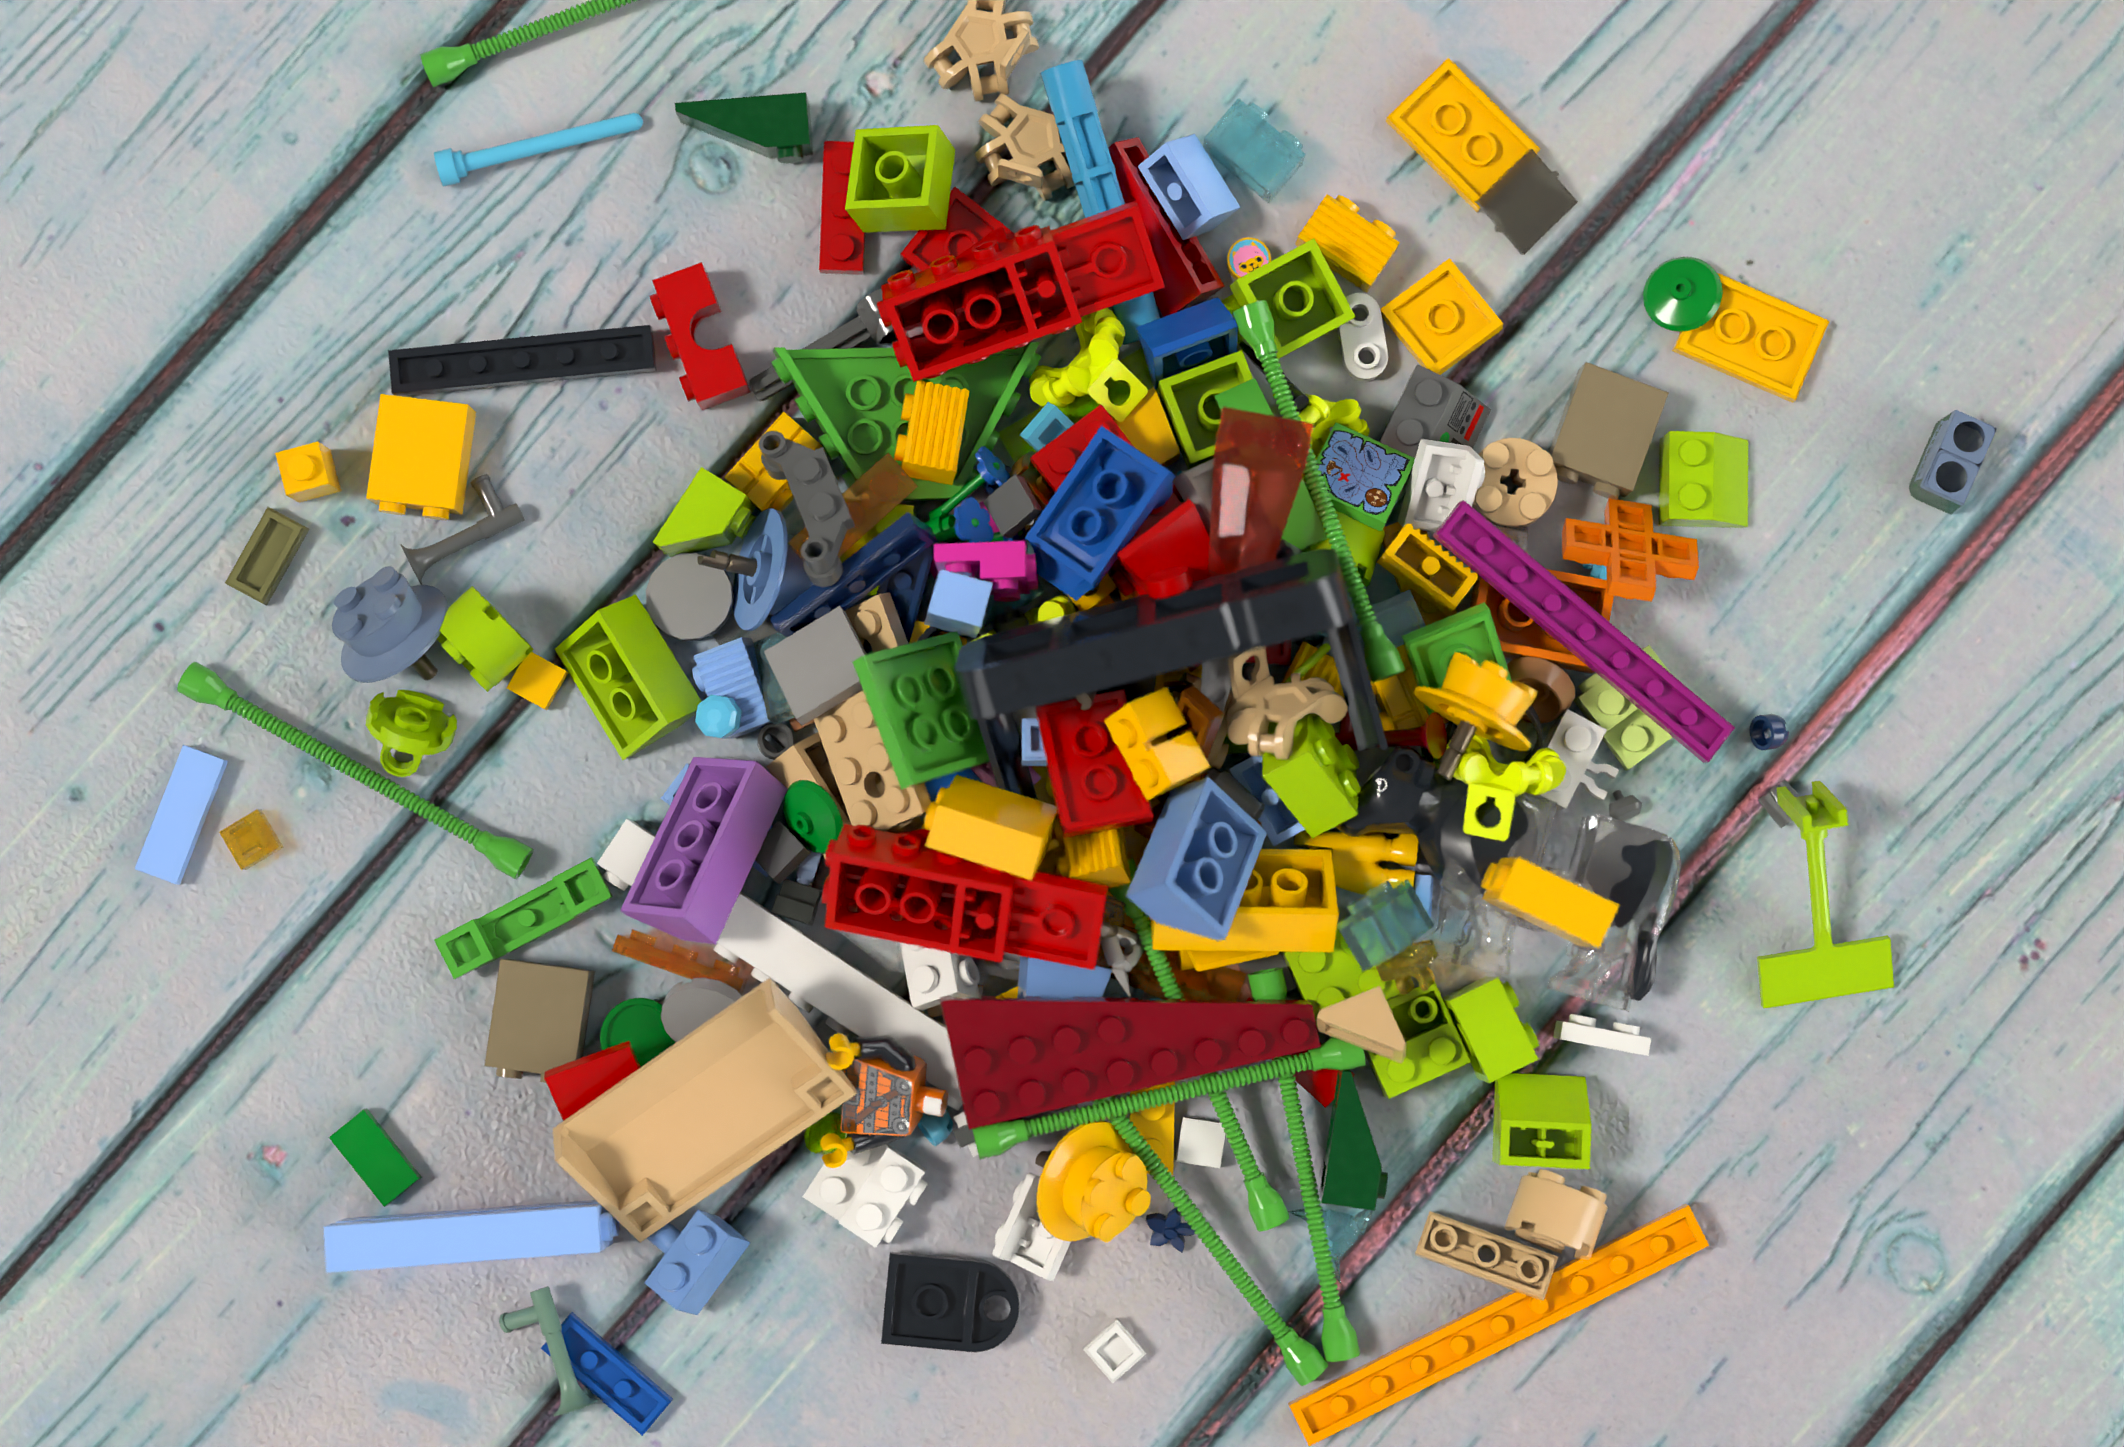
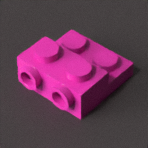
M1025 541L934 544V562L938 573L941 570H946L993 583L990 595H994L995 601L1020 600V594H1030V590H1038L1035 554H1028Z

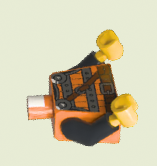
M837 1033L831 1036L829 1039L831 1050L839 1052H827L825 1054L828 1065L835 1070L844 1069L845 1075L855 1087L857 1094L842 1104L840 1132L847 1133L846 1138L841 1139L837 1134L828 1133L820 1140L822 1150L837 1148L835 1152L822 1156L825 1166L829 1168L840 1167L845 1163L848 1151H851L852 1154H858L911 1135L922 1119L923 1113L943 1117L948 1103V1091L926 1086V1062L922 1058L913 1056V1053L891 1036L855 1038L852 1043H849L848 1038L843 1034Z

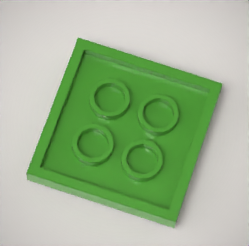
M957 631L866 654L852 661L901 790L990 763L978 720L971 719L968 715L955 672L958 653L963 647Z

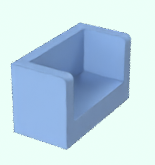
M946 570L939 571L924 625L950 632L957 631L960 635L976 639L982 625L993 583Z

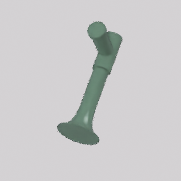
M549 1286L530 1292L534 1306L500 1315L499 1324L505 1333L539 1322L543 1336L545 1335L561 1391V1403L558 1411L553 1416L566 1414L599 1401L587 1396L578 1384L563 1339L561 1323Z

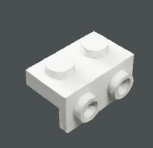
M1420 439L1398 517V523L1402 527L1412 523L1413 529L1436 532L1460 501L1464 500L1472 507L1476 490L1482 486L1485 478L1484 460L1467 445Z
M900 943L913 1009L923 1011L940 1005L939 997L951 995L952 998L980 997L978 989L980 975L972 957Z
M1028 1173L1026 1178L1015 1189L1013 1195L1014 1205L1007 1220L1000 1225L996 1232V1246L992 1255L999 1259L1010 1261L1046 1280L1054 1281L1071 1241H1063L1052 1236L1042 1225L1037 1210V1190L1041 1176Z

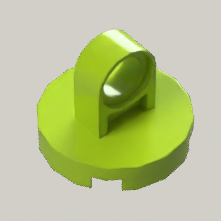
M398 690L396 697L387 698L384 697V692H382L370 701L366 715V727L371 735L383 744L380 762L388 773L398 777L410 776L417 771L423 755H434L446 751L453 743L457 729V719L454 714L448 717L442 712L444 708L442 702L424 693L410 690ZM395 749L399 752L413 754L414 759L406 763L400 762L392 756L390 750Z

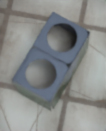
M1954 410L1940 419L1934 426L1910 481L1909 491L1912 497L1950 515L1963 506L1997 428L1958 410ZM1959 424L1968 426L1980 433L1982 436V446L1977 451L1964 452L1955 445L1953 434ZM1945 462H1957L1966 471L1967 481L1964 487L1957 492L1944 491L1937 484V469Z

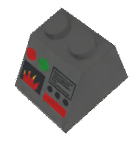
M1417 364L1379 442L1413 458L1416 457L1420 439L1467 445L1473 449L1491 409L1458 383Z

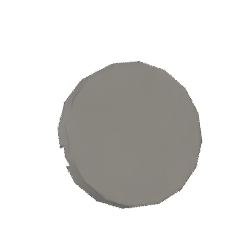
M697 553L677 554L663 561L651 574L646 588V608L654 624L668 636L682 641H696L718 633L729 620L734 605L733 586L727 572L699 565L697 561L698 556L703 555Z
M693 978L691 983L683 985L680 982L674 985L665 997L662 1005L661 1021L666 1033L677 1043L742 996L737 990L727 984L709 978Z

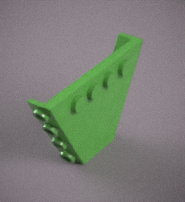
M1030 342L1017 349H1006L991 354L981 362L963 364L949 369L941 376L921 379L924 382L940 383L943 386L949 385L952 388L958 387L969 390L957 471L952 485L900 476L902 462L894 460L898 434L907 435L909 422L901 420L905 393L914 394L917 381L913 382L908 366L900 368L893 348L786 350L785 347H779L773 350L777 358L771 361V364L784 385L791 381L800 394V397L794 401L806 421L809 423L815 419L824 433L818 437V440L831 460L839 457L847 472L841 476L854 498L862 494L865 501L873 502L949 500L979 474L973 468L977 462L975 453L982 446L992 451L1000 436V433L994 430L1001 415L1010 417L1021 394L1015 392V389L1022 376L1030 379L1041 359V355L1035 353L1040 342Z

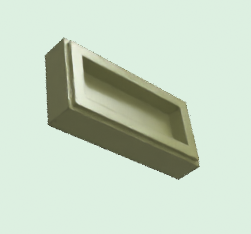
M267 507L225 584L264 605H268L306 537L309 528Z

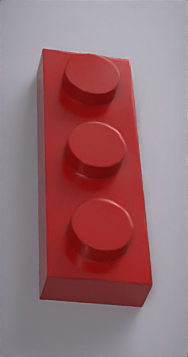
M824 141L819 271L823 274L864 275L865 233L845 210L854 142Z

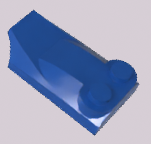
M1101 426L1025 537L1030 542L1036 556L1037 574L1076 601L1088 591L1096 588L1118 559L1117 553L1128 545L1151 511L1163 506L1169 500L1173 491V479L1176 476Z

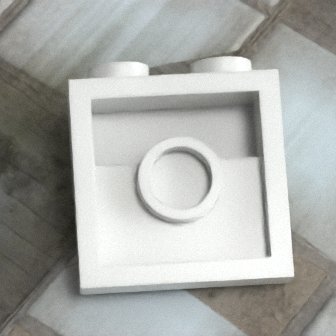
M844 1133L841 1139L846 1138L847 1133ZM889 1144L858 1154H852L851 1151H848L845 1163L837 1168H829L823 1164L803 1195V1198L837 1219L839 1224L875 1248L881 1239L888 1244L891 1242L904 1222L897 1217V1214L905 1202L914 1206L928 1185L927 1182L921 1179L927 1169Z

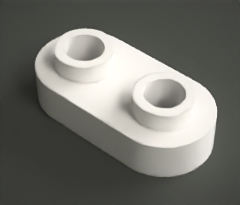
M1354 293L1347 296L1346 299L1352 310L1354 308L1364 309L1367 313V319L1356 321L1353 318L1337 328L1345 371L1350 377L1357 381L1369 382L1375 380L1383 373L1388 362L1380 306L1373 297L1365 293ZM1363 350L1370 351L1374 356V361L1371 364L1362 363L1358 357L1359 352Z

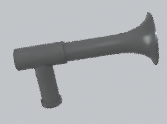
M481 475L470 483L475 488L488 517L425 548L410 549L400 544L421 585L425 572L436 562L484 538L486 540L525 521L517 503L503 508L489 481V475Z

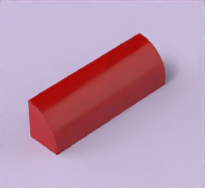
M1139 137L1111 144L1108 150L1116 169L1115 173L1125 204L1135 200L1137 202L1165 285L1164 288L1153 291L1158 308L1165 317L1200 304L1225 287L1197 237L1186 240L1181 238L1139 170L1138 165L1149 157Z

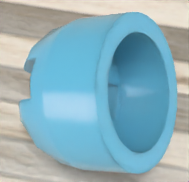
M947 1110L943 1117L923 1113L922 1119L917 1126L927 1140L936 1147L952 1132L953 1121Z

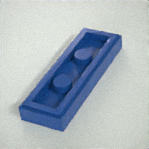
M571 1312L562 1322L561 1332L576 1379L643 1436L671 1403L673 1398L577 1315ZM546 1342L541 1349L551 1357Z

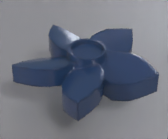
M1177 1207L1172 1209L1167 1214V1217L1161 1213H1153L1146 1216L1147 1225L1153 1231L1150 1240L1151 1246H1162L1169 1241L1174 1248L1182 1253L1185 1245L1184 1236L1195 1235V1230H1192L1191 1226L1187 1223H1181L1182 1216L1181 1212L1177 1211Z

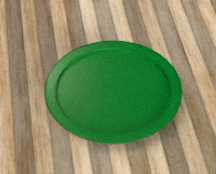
M1677 257L1662 263L1650 274L1643 290V303L1649 317L1660 327L1676 332L1694 330L1706 324L1715 315L1722 300V283L1716 271L1708 263L1693 257Z
M798 780L789 786L784 798L783 812L790 832L807 849L816 853L826 854L830 840H837L843 828L842 817L836 803L821 786L812 781Z
M632 998L616 1005L606 1016L600 1033L602 1050L630 1041L640 1067L676 1042L666 1033L661 1021L662 1005L647 998Z

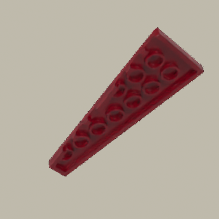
M951 995L939 997L968 1129L1320 1047L1313 1006L1309 1000L1257 999V1001H1226L1225 999H1210V1001H1182L1180 998L1139 1000L1138 998L1111 997L1041 999L1040 997L1025 996V999L996 998L995 996L952 998Z

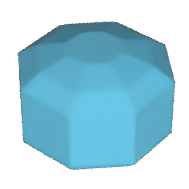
M710 695L698 704L695 722L705 736L727 738L740 728L742 711L733 698Z

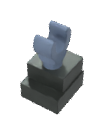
M809 850L811 854L799 865L795 882L787 879L783 881L780 893L776 896L771 912L813 926L822 891L812 888V885L820 868L823 855Z

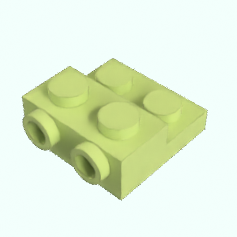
M1650 645L1642 648L1644 652L1669 672ZM1593 674L1578 686L1583 693L1573 701L1587 720L1607 730L1602 740L1625 770L1632 768L1672 738L1671 735L1598 674Z

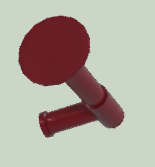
M1347 709L1346 715L1340 720L1339 732L1335 733V737L1342 746L1348 744L1353 751H1359ZM1432 712L1427 722L1419 727L1384 731L1388 747L1421 746L1427 748L1430 754L1437 759L1441 758L1446 750V726L1442 716L1437 712Z

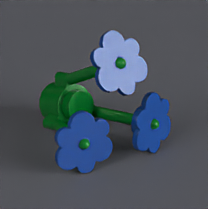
M982 446L975 453L976 459L980 462L977 465L980 474L942 506L929 511L930 520L925 522V524L932 528L937 538L936 541H938L937 544L1025 541L1028 552L1025 527L1011 539L1002 536L1000 531L993 533V529L989 525V512L986 509H981L975 498L968 497L984 482H988L991 485L997 483L1001 486L1011 478L1010 474L1005 470L1003 462L998 457H995L988 448ZM954 509V515L948 516V513Z

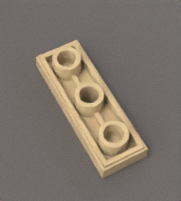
M1429 1211L1415 1252L1416 1256L1541 1301L1545 1299L1558 1259L1555 1255ZM1483 1248H1489L1494 1252L1495 1258L1491 1262H1483L1479 1259L1478 1252Z

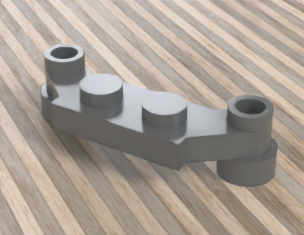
M778 431L766 432L759 440L762 463L772 478L777 480L787 479L809 534L808 540L801 548L804 570L814 585L820 587L833 585L840 579L843 573V565L838 557V552L847 530L855 527V524L823 447L812 450L784 438Z

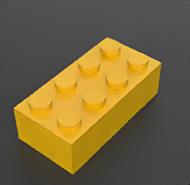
M1261 849L1226 939L1217 941L1156 923L1151 918L1152 950L1333 952L1338 922V906L1331 850Z

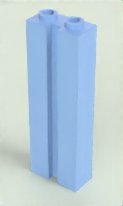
M596 1200L345 1218L324 1226L326 1273L598 1253L613 1244V1236H619L620 1224Z

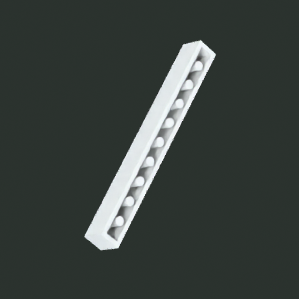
M626 819L597 862L598 865L606 869L603 878L623 891L626 890L628 885L632 886L655 835L633 820ZM739 893L717 941V945L713 949L734 964L737 963L739 958L743 959L754 967L751 972L753 977L762 983L770 978L775 984L776 982L791 991L788 998L794 1004L809 1013L813 1007H816L828 1015L825 1024L846 1037L851 1031L860 1037H893L913 1053V1056L922 1058L926 1062V1080L939 1089L947 1090V1104L959 1111L962 1106V1099L945 1025L933 1017L931 1018L924 1011L913 1009L910 1002L744 893Z

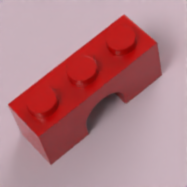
M701 262L652 280L657 293L649 297L658 320L666 318L672 334L666 335L664 338L673 361L681 359L686 375L680 376L679 379L688 402L696 399L701 410H705L751 393L737 352L732 344L714 350L705 349L696 344L695 332L699 323L703 319L721 312L703 263Z

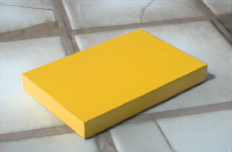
M1449 58L1420 84L1385 121L1476 212L1493 198L1540 151V148Z
M1717 273L1722 283V300L1717 312L1701 327L1680 332L1672 351L1793 403L1797 399L1829 320Z

